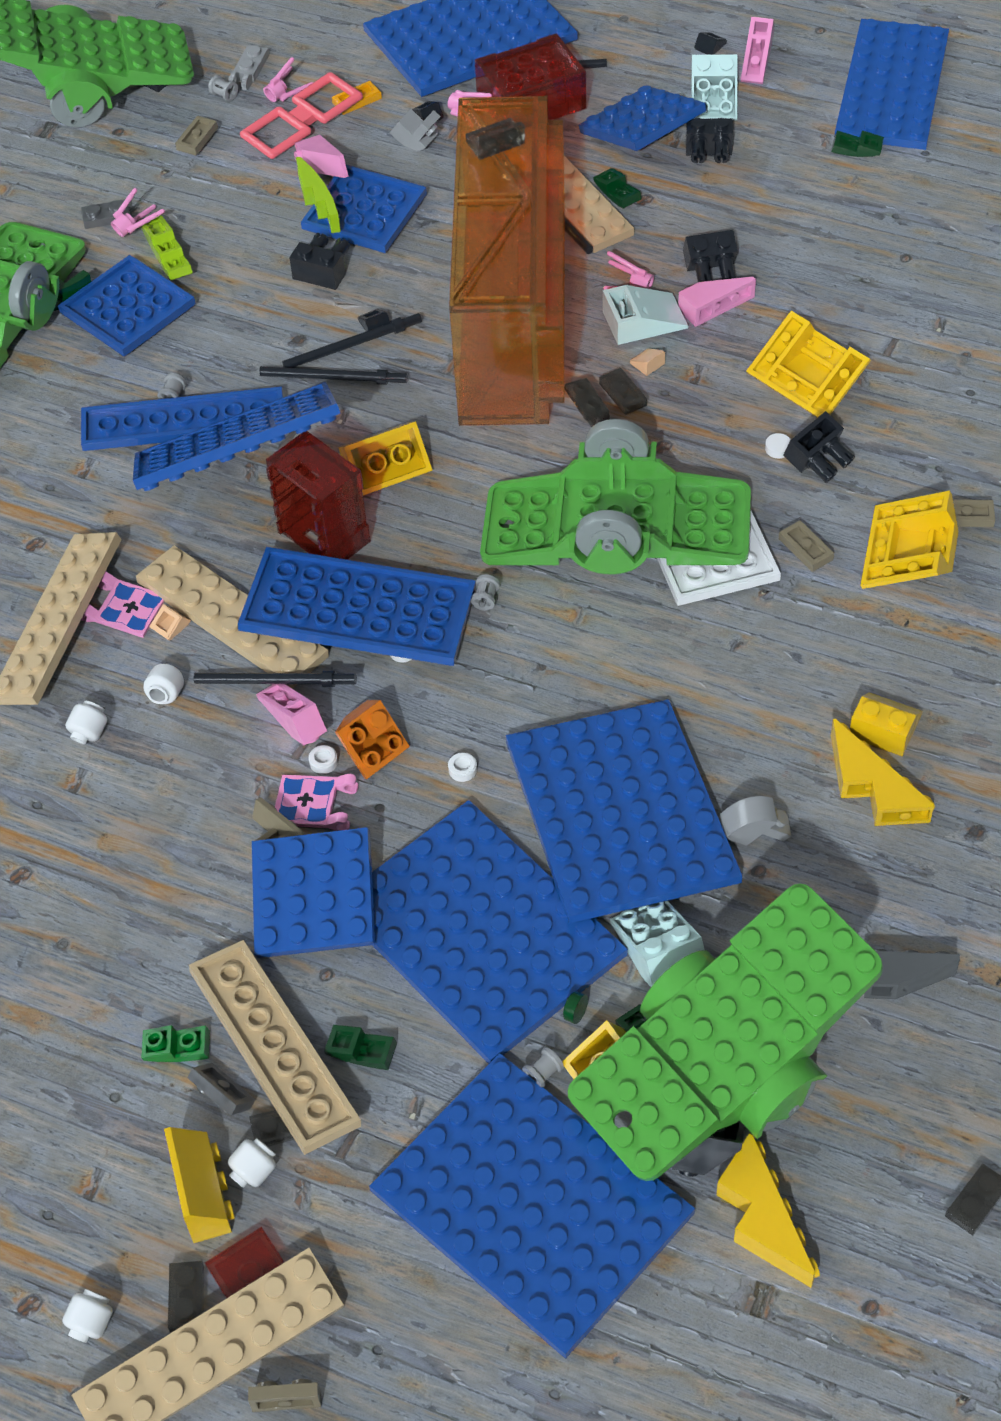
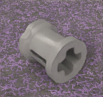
M215 75L209 81L208 88L210 94L220 95L228 102L235 99L238 93V85L235 82L225 81L219 75Z
M168 373L164 378V387L157 394L158 399L179 397L180 392L186 387V380L179 374Z
M480 575L476 579L477 589L476 593L471 597V603L479 610H491L495 606L494 595L499 590L500 582L492 575Z
M547 1047L541 1051L542 1055L531 1065H525L522 1068L523 1072L536 1081L541 1088L545 1087V1081L556 1071L561 1072L564 1069L563 1062L558 1055Z

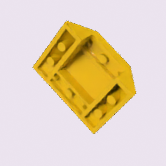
M790 311L746 372L818 418L825 411L830 415L871 360L852 347H849L847 350L816 331L811 322Z
M950 490L875 505L860 584L862 589L938 576L953 571L959 531Z

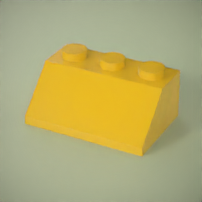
M416 421L408 422L338 447L346 472L360 496L432 471Z
M174 1127L165 1128L164 1131L183 1218L193 1243L231 1233L229 1221L235 1219L231 1200L224 1201L222 1191L228 1190L224 1171L218 1172L216 1162L221 1161L217 1142L211 1143L207 1132Z

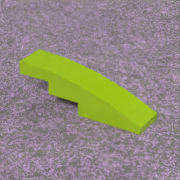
M296 157L298 177L305 206L315 204L318 220L328 218L331 233L341 232L338 211L327 186L307 162L301 157Z
M162 215L141 226L154 255L170 280L193 273L190 263L184 257L182 247L175 239L172 228Z

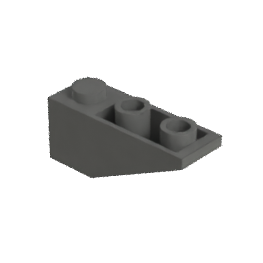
M875 949L882 960L883 970L879 979L864 993V998L898 999L952 977L957 973L960 954H950L946 951L919 953L915 950L891 952L885 949Z

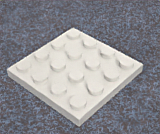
M750 511L749 556L740 565H667L666 558H657L677 606L780 581L781 577L778 566L752 511Z

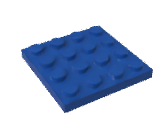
M646 85L640 87L634 94L622 97L618 103L605 107L604 111L587 117L586 121L578 126L581 134L638 151L706 112L705 102L695 100L694 98L680 96V94H673Z
M346 165L348 177L334 176L327 185L338 211L341 232L331 233L328 218L318 220L315 204H313L302 219L301 228L310 232L325 234L327 237L334 239L341 238L342 241L345 239L349 243L386 253L427 195L426 187Z
M128 255L59 304L58 308L65 317L125 357L196 303L194 296L133 256Z
M368 827L252 841L254 955L257 958L375 945L371 841Z

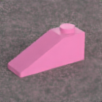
M751 17L741 82L763 84L771 52L774 19Z
M321 135L295 143V160L296 157H301L319 174L342 178L348 177L344 155Z
M752 276L698 282L679 292L678 306L683 316L697 327L754 298L756 279Z
M272 684L256 694L259 701L288 734L302 745L315 742L319 739L320 735L327 732L316 704L285 684Z

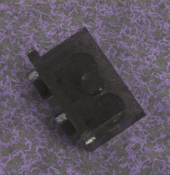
M508 118L466 133V142L478 159L481 160L525 144V125L522 122L515 123L512 118Z
M587 378L565 384V391L591 427L599 422L610 420L608 408Z

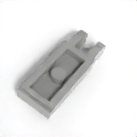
M247 45L236 67L231 72L228 82L233 81L238 84L242 80V90H248L251 84L255 82L269 57L268 48Z

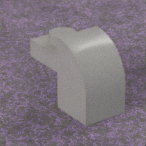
M410 109L395 125L390 134L407 148L415 151L423 150L438 135L435 132L437 128L435 123L441 116L433 110L423 121Z
M755 796L745 798L732 804L720 814L727 840L745 846L762 834L783 842L792 836L787 812L775 808L773 798Z

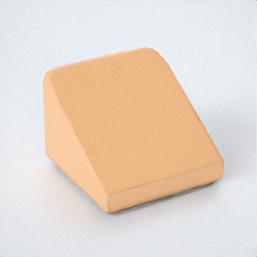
M648 348L631 359L630 364L648 376L665 364V351Z
M163 604L149 627L171 641L189 625L191 620L175 609Z

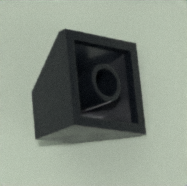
M738 1121L735 1124L717 1130L673 1165L672 1170H678L680 1174L690 1177L697 1176L698 1174H707L742 1149L746 1127L741 1121Z

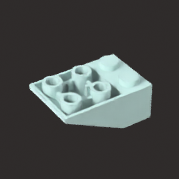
M737 54L692 55L691 98L705 102L706 112L695 118H733V120H737Z
M630 285L603 290V314L618 345L688 329V324L673 293Z
M668 901L625 910L620 915L610 918V923L622 944L628 949V954L641 977L650 987L676 962L691 953L705 950L702 937Z

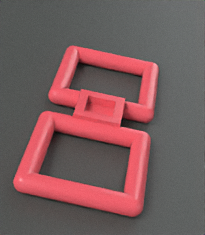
M329 72L292 97V102L297 105L296 108L288 112L280 106L276 107L240 132V137L268 158L274 159L294 146L296 142L310 135L311 128L309 125L317 120L326 124L363 98V94L334 73ZM330 82L350 95L326 113L321 112L305 100ZM278 117L299 130L274 148H270L252 135Z

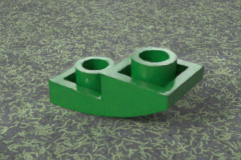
M172 1025L143 1030L141 1058L143 1061L185 1062L209 1059L210 1030L206 1026H199L176 1031Z

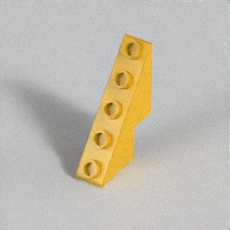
M833 719L831 741L840 797H870L875 826L930 823L933 810L935 809L932 799L919 792L908 778L902 777L896 772L891 764L873 752L865 741L858 739L846 724Z
M749 1133L742 1144V1149L735 1154L717 1182L716 1195L745 1212L735 1228L734 1242L811 1288L814 1278L820 1276L817 1263L813 1257L808 1258L804 1249L806 1241L803 1232L799 1227L795 1228L790 1218L793 1216L791 1206L786 1198L782 1199L778 1192L779 1181L773 1169L768 1170L764 1161L766 1153L761 1141H755L753 1135Z

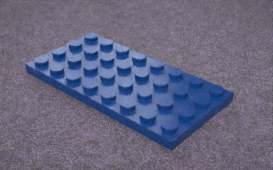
M861 19L835 134L838 130L859 137L863 130L884 137L883 145L926 150L949 29L939 26L930 27L895 21Z
M266 547L239 618L238 631L454 666L471 606V597L476 589V580Z

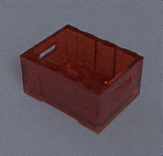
M557 33L498 54L493 53L475 59L476 91L492 94L491 98L478 99L504 135H509L586 109V71Z
M308 431L299 434L266 459L267 477L271 485L270 493L274 501L273 509L277 517L276 525L280 535L283 533L309 554L348 560L371 542L363 500L362 472L359 468ZM309 531L319 537L317 538L318 545L305 536Z

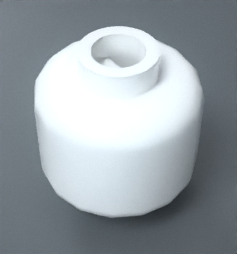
M158 664L148 674L144 681L143 689L152 702L170 704L175 701L182 690L184 678L182 673L173 665Z
M90 701L76 704L65 724L66 729L71 733L70 738L81 744H86L87 741H97L108 720L104 714V708Z
M258 1138L254 1141L246 1139L228 1159V1165L233 1170L229 1176L243 1188L247 1183L253 1187H259L275 1169L276 1163L273 1158L276 1154Z
M87 1289L84 1290L83 1294H74L62 1319L63 1324L70 1329L68 1336L87 1343L89 1337L94 1339L101 1338L113 1314L112 1307L108 1305L110 1299Z

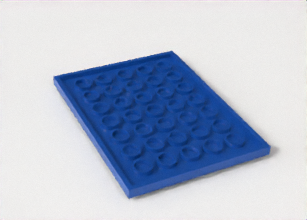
M426 0L401 10L392 11L387 15L375 17L363 23L364 31L421 97L491 72L492 68L499 64L501 66L512 64L578 39L577 31L547 0Z
M323 382L135 453L134 485L137 490L143 488L144 491H149L158 487V482L169 479L172 482L184 477V472L194 469L195 472L205 470L210 467V462L218 459L220 462L229 461L235 458L234 453L245 450L246 453L255 451L261 447V443L269 440L271 443L279 442L286 438L285 434L293 431L296 434L303 433L311 429V424L321 421V424L332 422L337 419L336 415L340 414L339 407L327 383Z
M669 699L506 735V744L569 924L742 883V873Z
M470 800L372 872L375 945L372 946L488 1064L499 1053L504 1056L562 1009L573 992H583L628 955V949L595 918L569 924L554 879Z
M500 1053L369 1186L370 1191L565 1359L695 1214V1208L658 1178L652 1181H644L637 1178L590 1124L546 1089L541 1088L536 1081Z

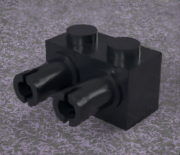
M695 118L686 123V156H691L693 163H697V158H699V163H703L706 160V156H714V160L717 163H720V158H722L723 163L729 160V155H732L733 118Z
M733 230L687 236L685 238L683 254L687 271H696L698 282L713 281L710 268L719 267L721 280L737 278L733 264L735 263L738 249Z
M320 233L314 235L310 244L299 242L289 257L292 279L336 290L346 275L344 255L349 250L350 243L345 239L342 241L341 238H338L331 250L325 249L329 240L325 234L320 236Z
M826 411L792 438L783 454L801 473L811 468L825 483L833 479L838 471L822 457L823 454L828 453L843 469L855 458L839 442L844 428Z

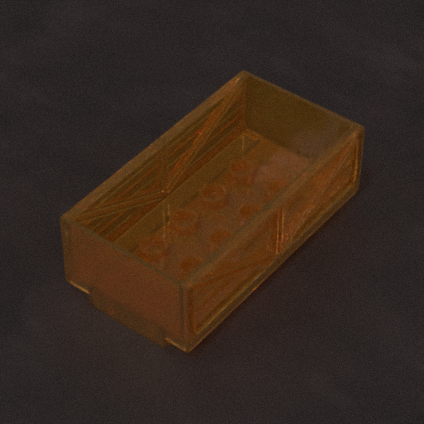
M547 96L458 99L449 310L459 426L549 424V403H564L565 189L563 120H548Z

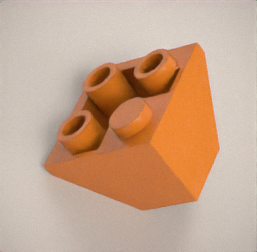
M366 700L346 715L335 731L364 779L371 777L410 747L381 700Z

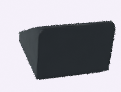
M700 32L694 48L707 55H714L727 43V40L711 32Z
M427 101L412 109L423 121L433 110L441 116L437 121L444 118L439 102Z
M375 309L357 317L365 331L390 323L388 313L381 309Z

